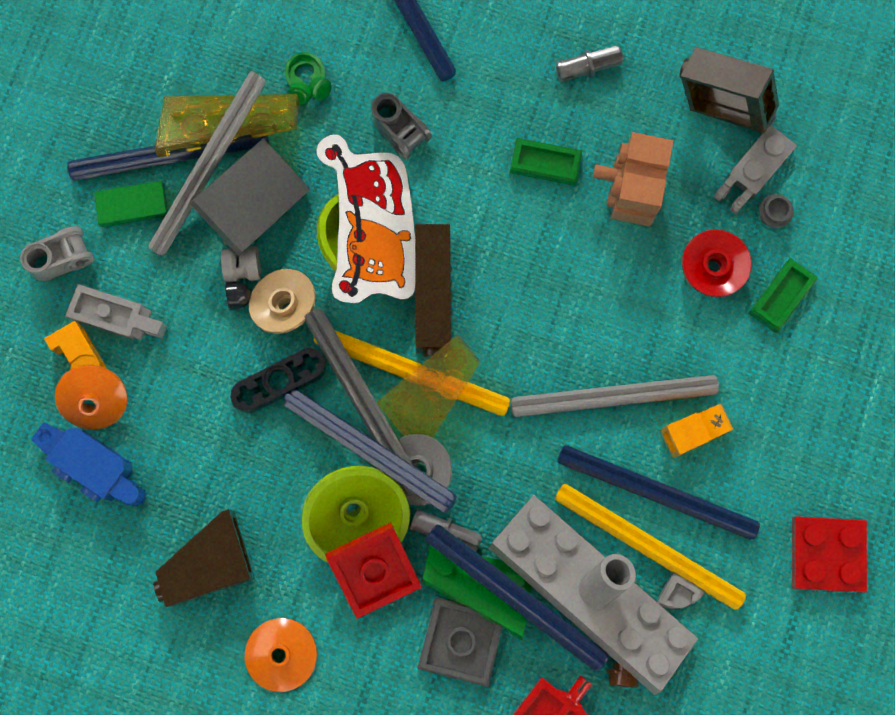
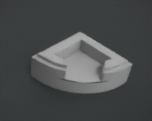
M671 573L656 602L663 608H684L697 602L705 591L676 573Z

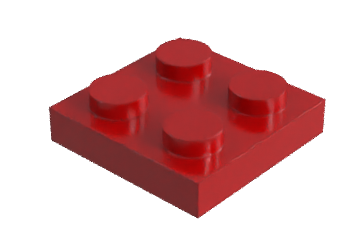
M792 517V589L867 592V520Z
M391 522L325 553L326 559L356 619L422 588Z

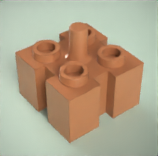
M632 132L628 144L621 143L614 168L595 165L593 178L613 182L607 199V207H612L610 219L651 226L655 215L658 214L662 206L666 185L665 179L674 140Z

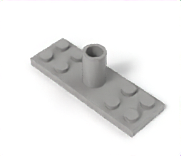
M535 495L530 498L488 547L654 695L663 690L698 640L693 633L634 583L636 578L635 568L629 559L619 554H611L604 557Z

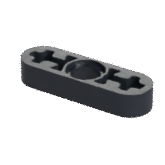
M314 348L303 349L236 383L231 390V401L241 412H256L284 398L285 394L293 389L299 390L322 378L327 368L326 360L322 353ZM306 357H310L313 361L319 359L320 362L315 365L317 371L310 373L308 369L299 372L298 375L301 380L296 382L295 376L288 366L294 363L295 369L298 370L305 365L304 359ZM278 371L285 372L289 377L288 385L282 390H274L269 384L271 375ZM262 379L263 386L270 396L265 398L261 391L252 397L253 403L251 405H248L245 401L239 402V399L243 397L242 390L247 388L250 392H254L260 389L256 382Z

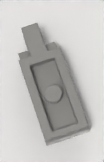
M78 284L65 315L70 320L132 340L133 338L142 340L144 333L163 339L167 328L166 325H163V322L150 318L152 311L146 309L142 304Z

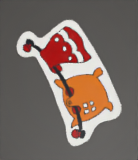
M327 136L318 144L316 152L320 161L337 171L339 232L337 270L332 282V294L337 300L348 303H358L371 294L376 293L387 294L398 299H407L413 295L415 290V232L405 165L397 155L392 153L353 154L341 136Z

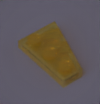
M457 334L376 403L404 437L412 434H423L433 438L481 361Z

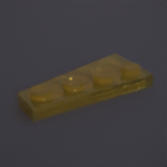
M297 94L259 95L232 142H235L234 139L239 136L248 134L256 138L295 130L297 128L299 110ZM236 95L164 96L155 144L158 158L169 156L171 150L186 148L187 152L201 149L200 144L210 141Z

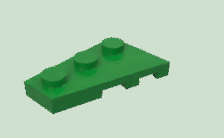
M430 545L422 583L457 604L465 605L480 614L483 619L492 624L493 622L510 631V634L522 640L526 618ZM481 556L531 594L532 586L504 561Z

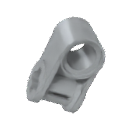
M72 226L62 229L52 236L30 243L22 250L20 260L22 266L35 279L45 282L90 265L94 261V256L86 249L82 239L84 234L82 228ZM47 256V262L44 266L34 268V263L39 257Z

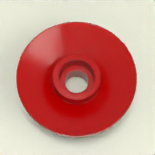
M707 230L693 237L685 247L682 255V270L686 280L696 291L710 297H724L735 293L746 283L751 272V256L744 242L736 235L725 230ZM711 261L717 262L720 267L719 271H711L708 263Z

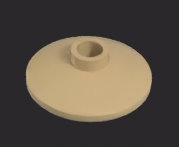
M293 269L274 271L262 278L251 293L249 300L251 318L259 328L269 333L280 334L292 331L305 322L304 316L313 310L316 301L315 288L309 278L300 271ZM290 303L286 308L283 309V306L285 304Z

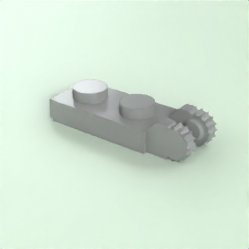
M771 125L766 133L760 136L726 177L727 180L713 197L720 201L730 192V188L736 185L744 192L734 201L730 209L734 214H737L750 197L754 198L797 145Z

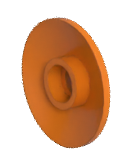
M82 365L67 371L60 378L55 389V403L60 414L71 424L84 429L95 430L111 426L122 417L127 406L128 395L122 380L109 369L97 365ZM91 400L95 403V406L86 405L83 401Z
M287 618L272 619L261 624L253 631L245 648V664L248 673L258 685L274 692H286L302 685L312 674L317 661V647L312 634L301 623ZM277 648L283 649L286 653V658L281 663L276 662L273 658V652Z

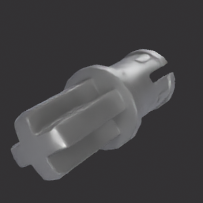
M618 46L592 53L586 50L577 57L555 61L558 79L560 82H565L566 80L584 75L592 77L594 72L621 65L623 63L622 51Z
M419 508L410 526V530L427 536L435 525H441L475 552H477L482 538L476 532L451 523V518H448V521L421 511Z

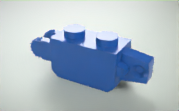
M43 422L33 435L31 440L48 455L45 460L54 465L51 472L68 483L73 478L82 484L83 487L80 491L90 499L99 502L101 498L108 501H113L116 498L119 501H123L124 504L126 503V505H132L133 507H138V505H142L145 502V495H147L145 490L129 479L133 473L131 462L87 432L81 431L78 428L66 429L63 432Z

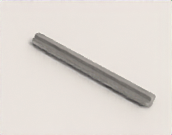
M250 72L149 243V248L156 254L163 256L167 253L193 208L190 205L191 201L205 188L265 86L266 80L255 72Z
M709 375L512 398L511 409L513 416L519 417L708 396L718 393L719 385L717 377Z

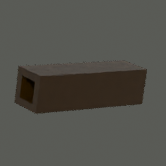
M415 224L416 353H423V358L440 359L444 357V353H451L450 224Z

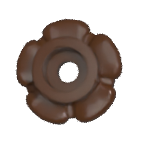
M614 663L613 669L607 670L606 674H609V685L638 688V680L619 663Z

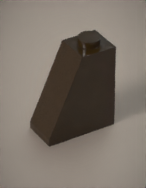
M227 509L219 513L155 572L157 581L153 582L154 591L158 601H164L165 607H174L255 579L234 511Z

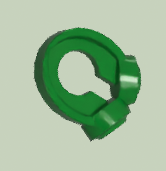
M307 52L297 53L286 63L285 78L290 88L288 97L293 103L306 105L311 98L321 101L329 96L332 85L326 79L323 63L316 55ZM303 66H309L314 69L313 74L310 76L311 82L309 85L303 83L302 78H298L295 75L296 71Z

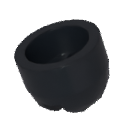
M240 282L225 283L229 311L245 307L249 303L251 296L249 288Z

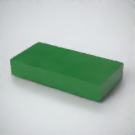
M516 138L509 173L576 186L583 151Z
M162 181L94 192L97 219L100 227L162 218L168 212L165 187Z
M789 258L748 314L773 332L778 333L818 277L792 258Z

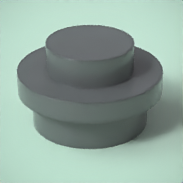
M772 194L761 202L758 212L761 221L771 228H781L791 221L794 209L787 197Z

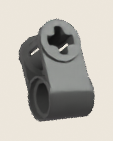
M381 93L375 97L371 105L372 121L375 128L389 141L393 149L402 158L407 160L411 156L410 152L422 141H429L432 138V134L427 126L394 94ZM383 108H391L395 111V114L390 118H383L378 112Z

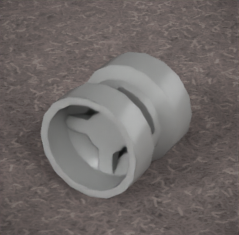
M249 246L239 256L232 248L221 250V266L225 283L237 282L239 278H247L249 281L261 279V264L257 246Z

